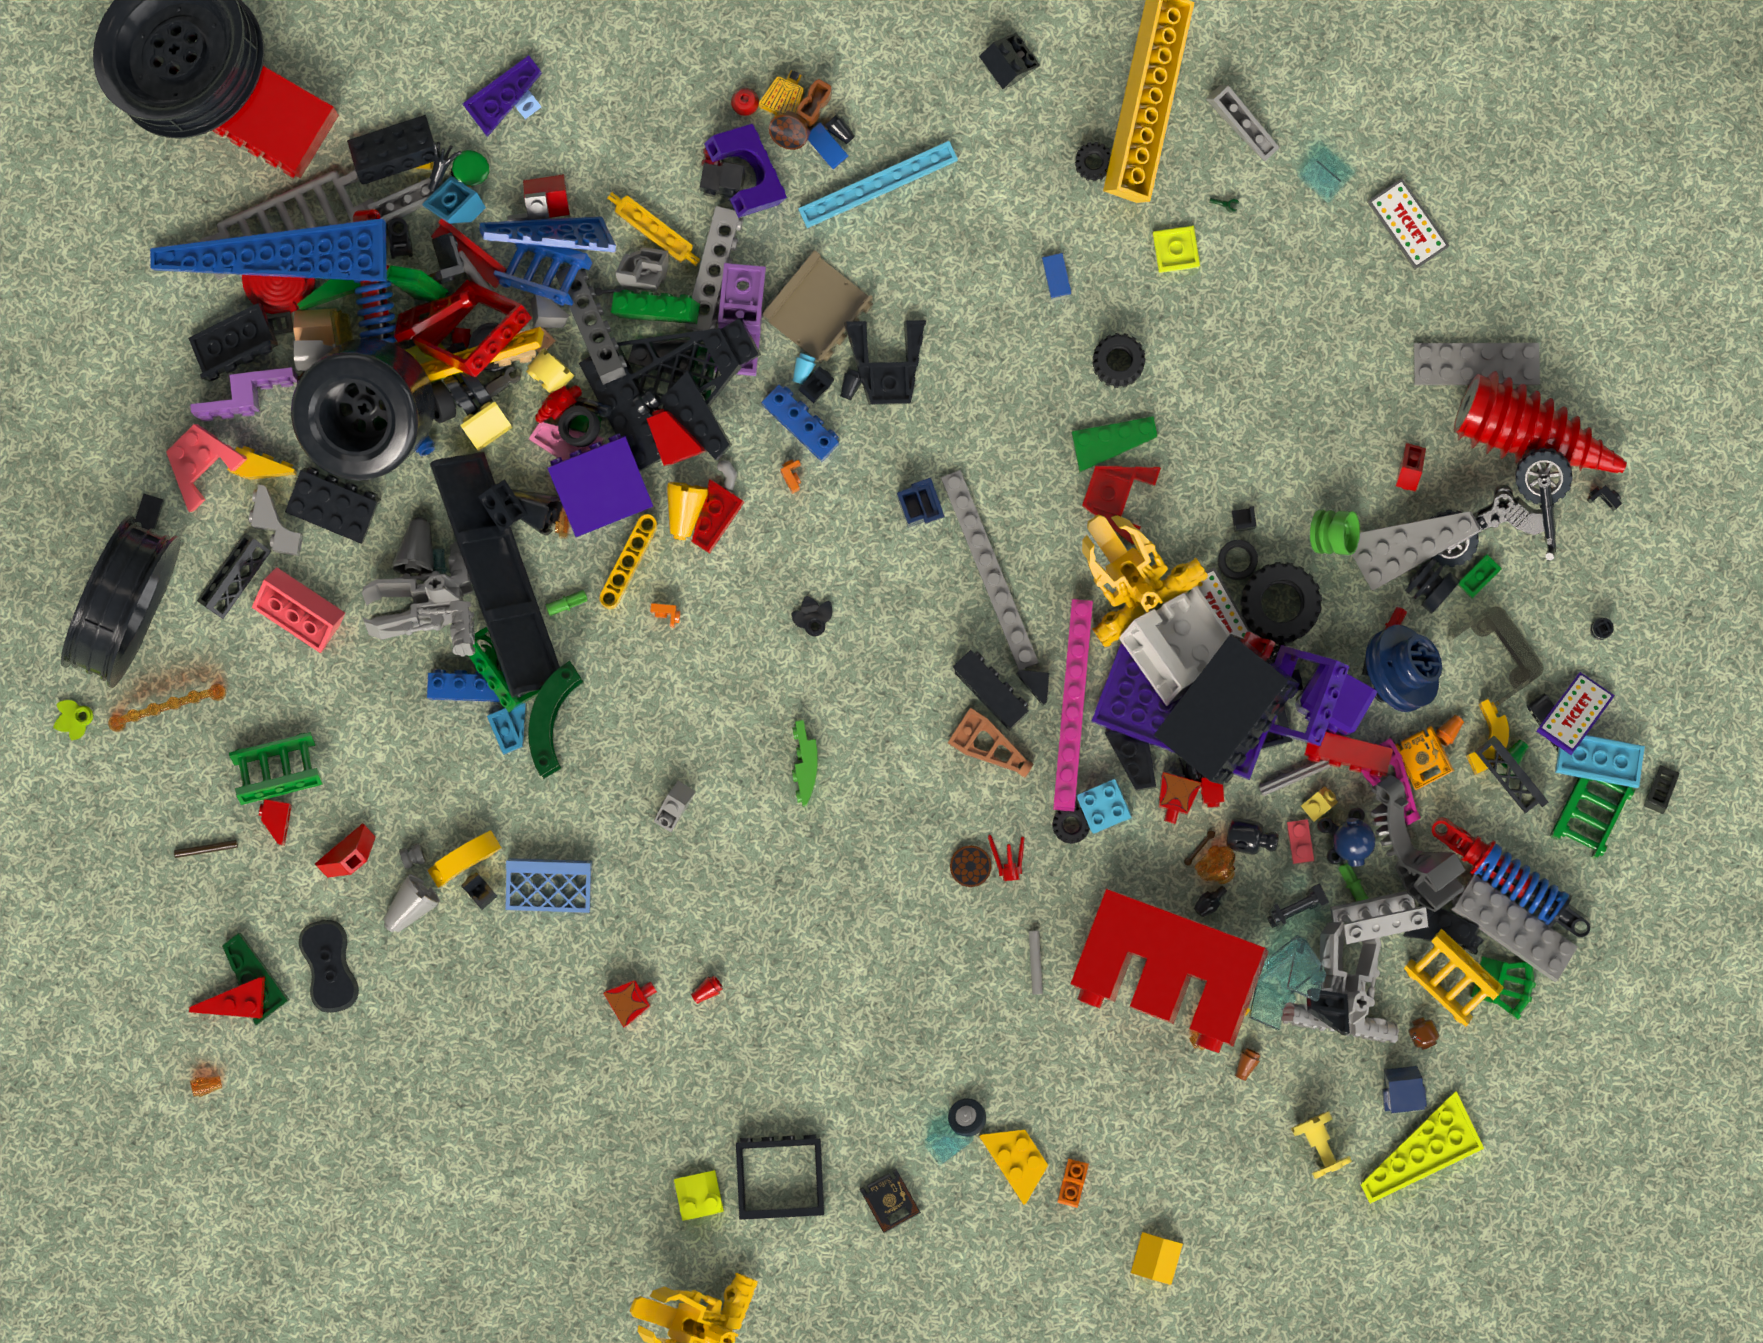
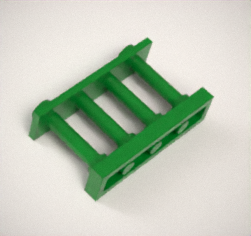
M311 732L299 733L293 737L249 748H239L229 752L234 766L239 765L242 786L235 788V792L241 805L323 785L318 769H312L308 747L316 746ZM300 750L304 770L292 774L288 752ZM280 755L283 776L271 779L268 757ZM259 760L263 781L251 784L247 763Z
M1579 777L1550 837L1558 840L1561 836H1567L1594 850L1591 857L1596 859L1599 855H1604L1608 847L1605 843L1626 800H1631L1636 789L1629 786L1625 787L1623 785L1597 781L1622 794L1618 804L1615 805L1588 791L1586 786L1589 780L1593 781L1592 779ZM1586 799L1612 812L1613 814L1608 824L1580 811L1579 807H1577L1579 800ZM1570 818H1577L1603 831L1599 842L1597 843L1570 829V826L1567 825Z

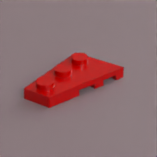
M709 479L708 495L698 517L691 542L710 554L745 502Z

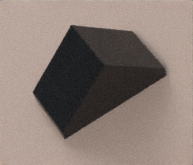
M1019 670L1016 673L1019 679L1042 706L1046 705L1049 673Z

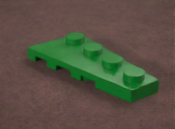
M1154 416L1072 431L1079 473L1157 438Z

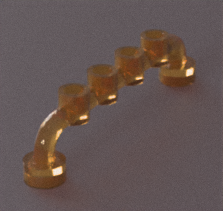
M214 684L210 689L200 692L192 690L187 696L180 698L170 697L167 702L161 704L150 703L145 709H131L125 715H114L109 719L108 726L114 732H121L125 729L128 722L136 723L141 718L150 715L159 716L163 711L170 709L178 710L181 706L189 703L198 704L202 699L209 697L215 701H221L226 697L227 692L225 687L220 684Z

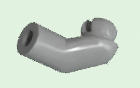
M721 460L717 464V469L723 472L726 477L723 488L733 491L737 471L730 461Z

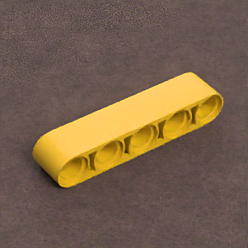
M646 514L639 518L600 593V602L606 609H614L618 606L657 530V522L652 515ZM651 520L653 527L650 530L643 529L642 524L644 521ZM640 538L644 541L643 546L638 549L634 548L632 545L633 541ZM626 557L634 559V564L631 567L623 565V560ZM618 575L625 578L624 583L620 586L615 585L613 582L614 578ZM607 594L615 596V601L612 604L604 602V597Z

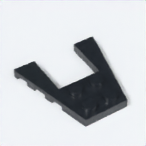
M926 320L904 321L906 362L869 363L867 322H844L869 405L911 403Z

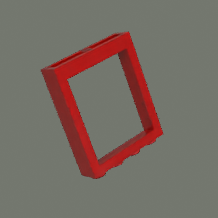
M466 280L454 294L470 290L475 298V305L469 308L458 309L416 334L412 340L421 352L476 378L532 317L522 304ZM478 303L507 315L466 359L438 347L439 343Z

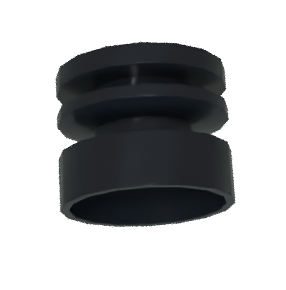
M1434 558L1420 567L1410 579L1405 589V592L1408 594L1414 588L1418 590L1413 599H1417L1422 594L1426 596L1421 605L1431 614L1460 583V580L1451 572L1443 578L1440 576L1443 565H1440L1434 571L1432 567L1437 562Z

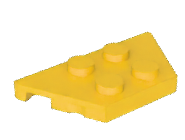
M1026 1130L980 1135L979 1137L1023 1205H1025L1048 1167L1047 1162Z

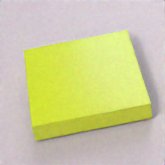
M1194 225L1152 232L1159 273L1200 267Z

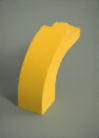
M1489 699L1478 705L1489 727L1488 740L1495 736L1506 748L1509 740L1507 718L1505 715L1497 718L1498 710L1494 702L1490 703ZM1490 746L1482 754L1485 758L1494 759L1495 749ZM1475 752L1466 756L1475 775L1488 769Z
M490 830L450 852L427 871L439 888L469 867L489 858L502 847Z

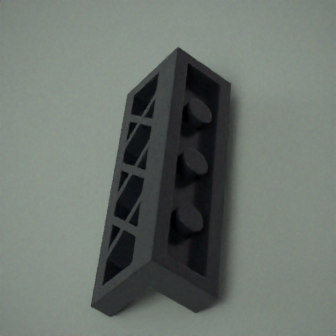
M244 533L197 602L224 619L271 553V550ZM256 547L262 549L263 552L259 558L253 559L252 553ZM249 565V572L247 573V575L241 576V568L243 566ZM237 582L235 592L228 593L229 585ZM225 599V606L219 612L214 607L219 600Z
M1495 736L1491 737L1474 751L1525 814L1538 803L1541 807L1549 803ZM1490 746L1495 749L1494 759L1485 758L1482 754ZM1497 763H1506L1508 765L1506 774L1496 772ZM1510 778L1520 780L1519 789L1509 788ZM1522 793L1531 794L1534 798L1525 806L1521 803Z

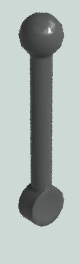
M598 287L594 292L597 296H601L602 294L614 292L621 293L622 290L627 289L602 290Z

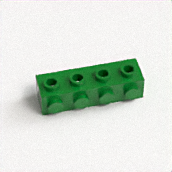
M622 290L621 293L614 292L611 313L624 319L697 324L700 304L692 299V296L680 294V297H673L669 293H660V296L647 291H641V294H634L633 291Z

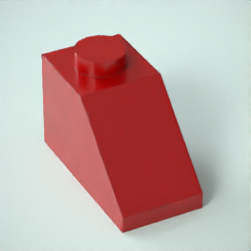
M1406 443L1397 475L1396 487L1416 492L1423 472L1426 448Z
M264 799V804H260L259 808L261 821L277 844L285 846L292 804Z

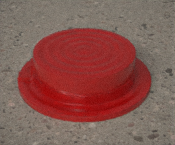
M242 275V284L245 294L254 305L261 303L265 312L277 314L290 311L291 313L298 310L299 306L297 304L313 292L315 278Z

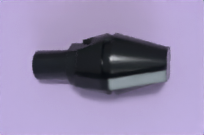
M1221 885L1215 892L1207 891L1202 894L1194 907L1196 913L1203 918L1215 912L1221 905L1219 902L1221 897L1227 892L1226 888Z

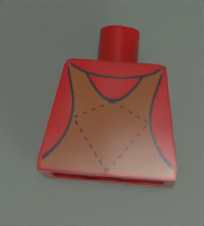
M1165 772L1162 773L1158 807L1167 809L1164 817L1165 822L1176 824L1179 813L1188 814L1201 787V782Z
M634 980L608 990L603 994L623 1028H625L651 1007L647 998L657 993L651 981L640 987L637 981Z

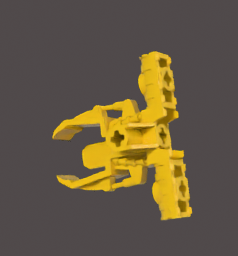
M1096 515L1087 522L1088 531L1110 562V564L1105 566L1106 570L1095 560L1094 543L1087 535L1082 539V553L1087 558L1095 584L1101 588L1104 596L1112 606L1115 607L1122 603L1126 604L1123 609L1107 613L1102 618V622L1095 628H1092L1104 647H1108L1112 642L1119 640V637L1135 619L1144 615V612L1148 613V609L1154 608L1158 602L1160 604L1166 603L1183 593H1187L1208 577V574L1195 557L1191 562L1175 566L1165 580H1160L1168 568L1157 553L1155 545L1139 529L1134 527L1130 520L1118 515L1111 518L1119 528L1125 529L1130 533L1136 549L1131 548L1127 551L1104 516ZM1151 552L1153 553L1154 560L1156 562V564L1152 566L1149 564L1151 563V559L1148 555ZM1109 583L1116 591L1112 594L1110 590L1104 587V584Z
M735 1272V1278L732 1280L731 1285L727 1286L724 1291L725 1301L722 1310V1301L709 1295L705 1296L696 1290H672L664 1286L653 1290L650 1294V1297L660 1302L639 1296L633 1300L630 1313L635 1318L669 1329L667 1335L671 1339L656 1338L654 1332L638 1325L637 1332L646 1343H735V1336L738 1337L739 1334L734 1332L733 1329H741L742 1321L746 1316V1311L749 1308L758 1281ZM701 1299L708 1303L707 1307L699 1304ZM671 1300H680L684 1302L679 1303L678 1308H674L666 1304H663Z

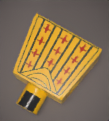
M791 70L787 79L777 76L760 100L759 107L774 115L779 112L786 113L787 111L797 114L798 106L804 95V88L798 85L802 75Z

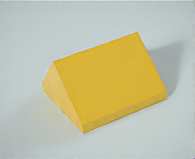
M1142 1232L1130 1273L1172 1285L1183 1244Z

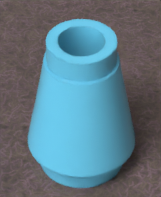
M800 353L799 357H796L792 381L803 384L816 365L814 363L816 358Z

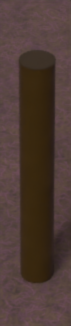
M237 840L177 849L174 850L175 858L234 849L238 848Z

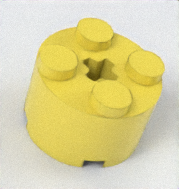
M543 348L527 366L528 370L526 372L537 381L542 380L544 383L541 386L551 394L566 386L575 375L554 355L552 356L548 353V350Z

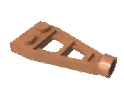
M972 708L968 710L948 741L949 745L967 756L1017 772L1024 778H1026L1034 765L1026 760L986 717ZM981 731H986L994 740V745L989 751L977 749L973 745L974 740ZM999 745H1003L1011 752V757L1006 762L993 755ZM1023 762V766L1019 769V763Z

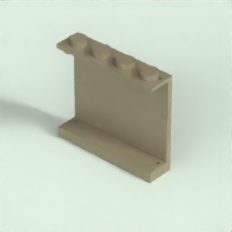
M814 250L763 312L762 316L821 364L824 360L827 362L834 354L832 350L837 344L840 346L846 340L847 335H845L844 322L860 321L858 319L863 312L865 314L868 313L872 308L873 296L865 294L821 259V255Z

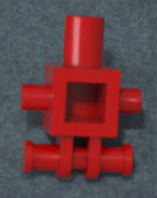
M574 385L567 390L563 386L549 394L535 415V420L538 423H543L551 416L554 420L560 417L565 410L576 403L575 399L582 395L580 387Z

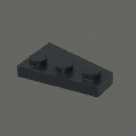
M1117 731L1105 732L1135 791L1157 788L1149 743Z

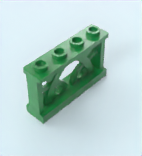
M485 627L475 633V644L473 645L475 653L469 657L475 664L477 671L487 681L489 688L495 692L501 705L508 712H511L537 696L540 690L528 692L521 697H511L504 674L497 669V655L491 638L487 636L489 634L488 629ZM484 640L491 645V647L487 644H482L480 647L477 641Z

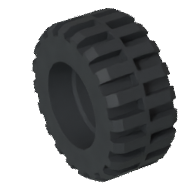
M1275 562L1257 570L1247 581L1240 599L1242 617H1244L1248 627L1253 630V634L1263 639L1272 640L1276 644L1291 643L1305 636L1316 624L1322 609V594L1319 593L1320 587L1318 583L1314 582V577L1310 573H1306L1301 566L1296 567L1293 563L1289 562L1286 564ZM1287 584L1293 587L1299 594L1301 601L1300 610L1292 620L1288 622H1275L1264 613L1261 604L1262 596L1266 589L1272 585Z

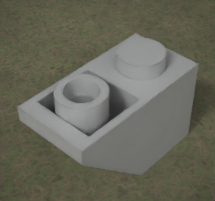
M678 781L668 793L654 822L672 832L689 806L696 791Z

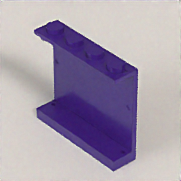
M620 434L609 437V442L601 445L600 441L589 445L590 449L587 451L576 450L569 453V458L564 460L561 457L550 461L551 465L547 466L575 537L654 507L625 435L621 437Z

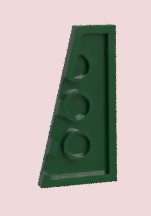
M238 933L222 945L231 969L237 977L239 986L259 977H265L263 1017L253 1019L255 1026H257L289 1002L290 999L241 933Z

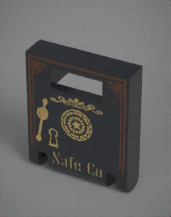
M897 1169L893 1170L896 1178L892 1179L888 1172L867 1184L870 1190L869 1193H866L863 1187L859 1189L884 1234L921 1214ZM906 1207L909 1214L891 1224L887 1217Z

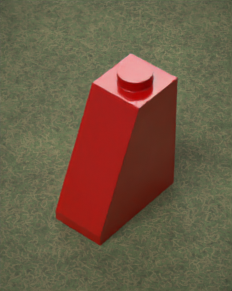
M664 409L652 412V417L647 418L664 466H670L706 452L705 448L670 411L664 412Z

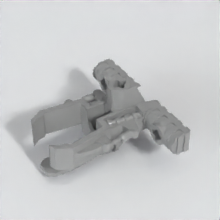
M457 541L450 545L449 569L451 576L439 574L438 571L419 576H410V574L406 573L399 578L376 579L363 587L362 595L366 606L382 597H412L414 604H411V610L401 614L379 616L372 620L362 617L370 636L382 640L403 634L411 635L413 632L420 630L428 631L434 629L439 631L444 626L452 623L450 631L453 653L461 656H471L475 653V648H473L475 644L474 621H472L474 612L469 610L471 602L463 601V596L472 593L473 587H471L472 583ZM416 580L424 581V583L417 585Z
M1348 921L1327 923L1320 934V959L1317 961V965L1320 968L1317 990L1348 994L1349 1034H1352L1353 1037L1358 1038V1036H1361L1362 1039L1395 1043L1398 1041L1399 1033L1397 1023L1379 1018L1365 1017L1368 1015L1369 1007L1375 1004L1373 999L1375 994L1374 986L1376 977L1380 975L1377 969L1378 955L1381 947L1380 938L1362 941L1363 945L1355 975L1347 974V972L1343 971L1342 953L1345 938L1343 923ZM1365 982H1371L1366 994ZM1288 1002L1285 1004V1008H1283V1016L1281 1017L1283 1024H1288L1289 1022L1294 1026L1304 1028H1319L1320 1031L1330 1028L1329 1031H1335L1307 1012L1306 1004Z

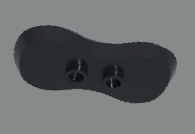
M321 920L307 925L300 933L299 948L311 970V1000L317 1009L326 1013L348 1009L358 998L359 986L346 961L347 934L344 928L333 920Z

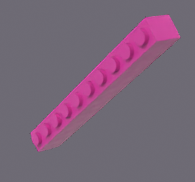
M1072 599L1053 810L1074 812L1093 605V601Z

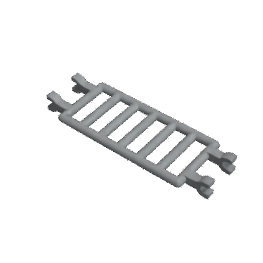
M354 170L341 178L337 171H331L217 224L219 233L199 241L231 238L227 227L238 223L243 236H251L252 233L245 219L256 214L265 234L274 233L264 212L276 206L286 230H295L283 203L294 197L308 228L317 227L302 195L314 189L329 224L336 225L338 224L337 219L321 186L332 180L351 220L347 223L353 222V214L357 210H365L367 205L374 203L371 198L353 207L345 186L359 181L356 171ZM214 273L218 280L230 275Z

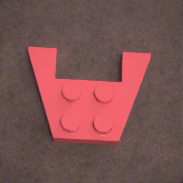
M193 424L166 451L189 512L195 511L206 500L193 483L219 457L230 471H236L247 460L246 456L239 454L233 450L234 448L224 444L198 424Z

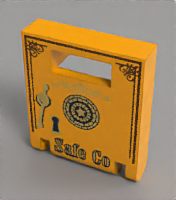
M1432 726L1426 728L1429 734L1428 737L1425 731L1422 730L1402 740L1403 750L1398 743L1395 744L1415 790L1455 771ZM1438 765L1441 773L1425 780L1421 773Z

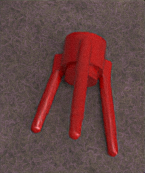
M988 835L990 847L999 870V876H1003V881L1020 880L1019 874H1022L1025 838L1022 836L1020 839L1017 867L1016 863L1012 861L1011 845L1007 844L1008 864H1004L1003 868L992 836Z

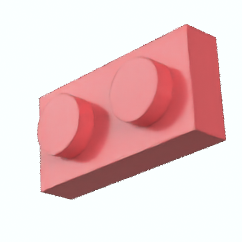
M1308 819L1287 822L1293 864L1314 861Z

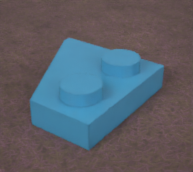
M523 703L511 712L504 708L487 716L503 755L523 747L526 703Z

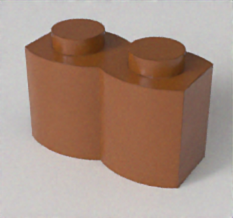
M820 79L816 80L811 85L808 96L799 104L797 114L806 120L808 126H812L817 122L821 109L829 103L832 96L831 86Z

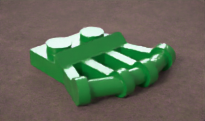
M1482 956L1480 965L1502 986L1504 980L1524 985L1523 994L1502 989L1494 1000L1488 996L1483 999V1001L1497 1004L1515 1019L1519 1020L1522 1011L1532 1001V989L1536 986L1533 967L1527 962L1508 964ZM1525 968L1526 980L1507 975V969ZM1475 982L1471 993L1472 998L1481 990ZM1500 995L1520 999V1001L1512 1009L1500 1000Z

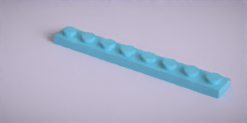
M947 141L798 208L806 228H810L957 162L958 158L950 141Z

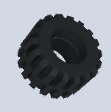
M1115 333L1112 336L1111 334L1106 336L1104 340L1102 339L1094 351L1092 365L1095 375H1098L1101 382L1104 381L1105 385L1109 387L1112 385L1114 388H1119V386L1124 388L1129 384L1135 383L1141 376L1146 360L1145 351L1142 350L1141 343H1138L1135 337L1132 336L1131 338L1126 333L1123 335ZM1120 349L1127 352L1131 357L1130 367L1125 371L1111 369L1106 361L1111 351Z

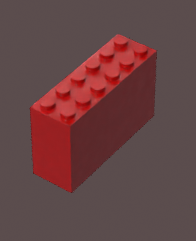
M263 66L258 83L248 101L231 119L212 131L220 137L226 135L231 143L240 148L243 145L251 155L257 158L262 156L270 166L274 168L279 166L287 176L293 179L296 176L301 179L339 115L332 105Z

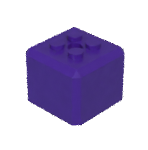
M1319 663L1295 703L1296 710L1305 715L1307 721H1310L1329 666ZM1347 674L1326 732L1336 733L1344 737L1354 733L1375 698L1377 691Z

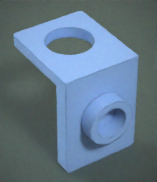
M528 89L516 103L515 107L526 119L540 109L541 105Z

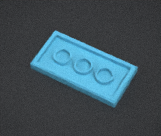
M1586 735L1572 755L1560 747L1558 748L1555 773L1638 788L1645 746Z

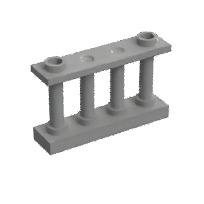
M1407 891L1330 907L1332 922L1348 921L1343 923L1346 944L1428 927L1426 907L1415 908L1414 899Z

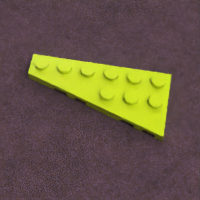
M1457 1091L1447 1098L1360 1184L1369 1204L1484 1149Z

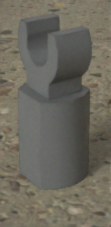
M509 367L505 375H500L484 385L491 398L509 387L508 384L520 381V376L516 378L510 377V373L515 370L514 367Z

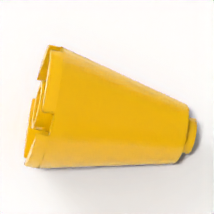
M680 482L668 483L670 534L674 535V539L686 540V537H691L708 495V488Z

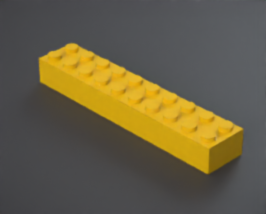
M1145 0L1103 188L1104 192L1135 203L1151 201L1195 2L1190 0Z

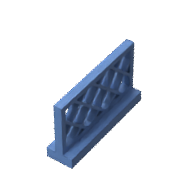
M508 858L506 860L505 910L590 913L592 861ZM511 873H520L525 880L517 887L511 881ZM535 873H541L546 879L539 887L530 880ZM556 874H562L568 880L560 888L551 880ZM566 874H571L573 876L569 878ZM577 875H586V884L580 889L572 879ZM527 881L535 889L528 898L519 890ZM547 882L557 890L549 898L540 890ZM568 883L578 891L570 899L561 891ZM585 887H586V895L582 892V890H583ZM517 891L524 898V901L520 905H510L511 896ZM537 892L546 900L541 906H535L529 900ZM558 892L567 901L562 907H556L550 901ZM579 893L586 899L585 908L576 907L572 903V900Z

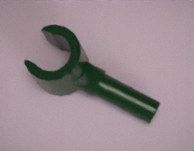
M1210 198L1209 203L1226 207V210L1231 213L1237 211V209H1232L1230 203L1239 204L1237 199L1222 201Z

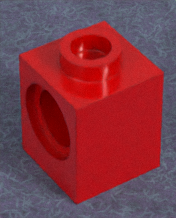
M1201 778L1202 804H1207V808L1220 807V803L1225 802L1223 784L1210 782L1207 778Z

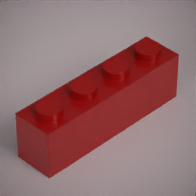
M1325 732L1321 746L1307 743L1304 756H1308L1310 761L1320 762V760L1328 761L1330 766L1341 767V765L1348 766L1350 771L1361 773V770L1370 772L1369 775L1382 778V775L1386 776L1388 773L1393 749Z

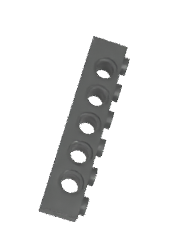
M571 266L556 272L555 276L560 287ZM583 268L578 270L568 291L569 296L574 302L572 306L569 305V308L604 385L625 376L624 367L627 365L623 356L617 355L618 344L615 337L610 339L608 333L611 332L608 321H603L601 318L604 312L600 303L595 304L593 300L596 294L592 285L587 286L585 281L589 280ZM576 286H581L579 290H573ZM588 303V306H587V307H585V308H581V307H580L582 304ZM592 320H595V321H596L595 324H593V325H588V323H589L590 321H592ZM598 338H604L601 342H595ZM606 355H612L610 359L603 360Z

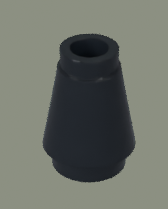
M838 114L825 125L828 128L827 131L846 145L855 137L844 118Z
M849 368L847 373L844 372L840 397L852 400L862 383L859 372Z

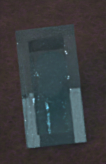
M934 1132L925 1139L928 1142L925 1144V1147L939 1166H941L974 1140L968 1136L940 1133L938 1135Z

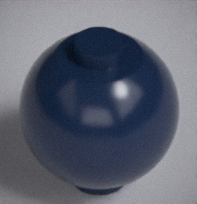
M1358 818L1347 819L1334 833L1333 845L1335 851L1341 858L1348 860L1349 866L1357 867L1364 865V859L1369 857L1375 848L1376 839L1372 828L1365 822L1359 821Z

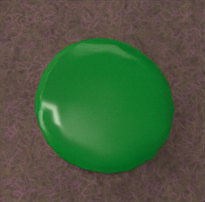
M473 150L462 151L454 159L451 167L452 177L468 187L483 183L490 172L487 159L482 154Z

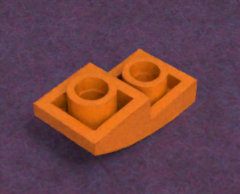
M1068 1158L1057 1203L1078 1208L1089 1166L1088 1163Z

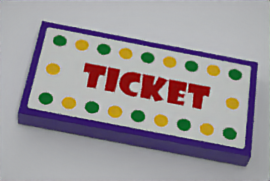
M1579 672L1536 732L1572 755L1615 695Z

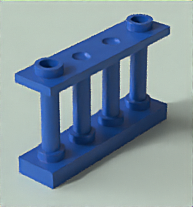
M515 243L517 250L506 272L503 273L496 270L494 272L495 277L499 281L498 283L503 287L510 288L511 286L552 299L559 305L567 304L572 306L574 302L568 294L570 286L578 270L581 268L590 270L592 261L587 253L571 248ZM524 252H533L535 255L524 278L513 276ZM542 258H552L553 261L542 284L531 282ZM563 262L570 264L571 267L560 290L550 288L560 264H563Z

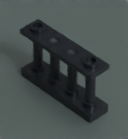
M1319 883L1311 887L1306 893V898L1281 910L1278 904L1273 905L1268 912L1270 916L1267 917L1272 928L1276 927L1277 931H1279L1287 923L1286 919L1300 912L1313 909L1316 913L1322 910L1329 901L1321 884Z

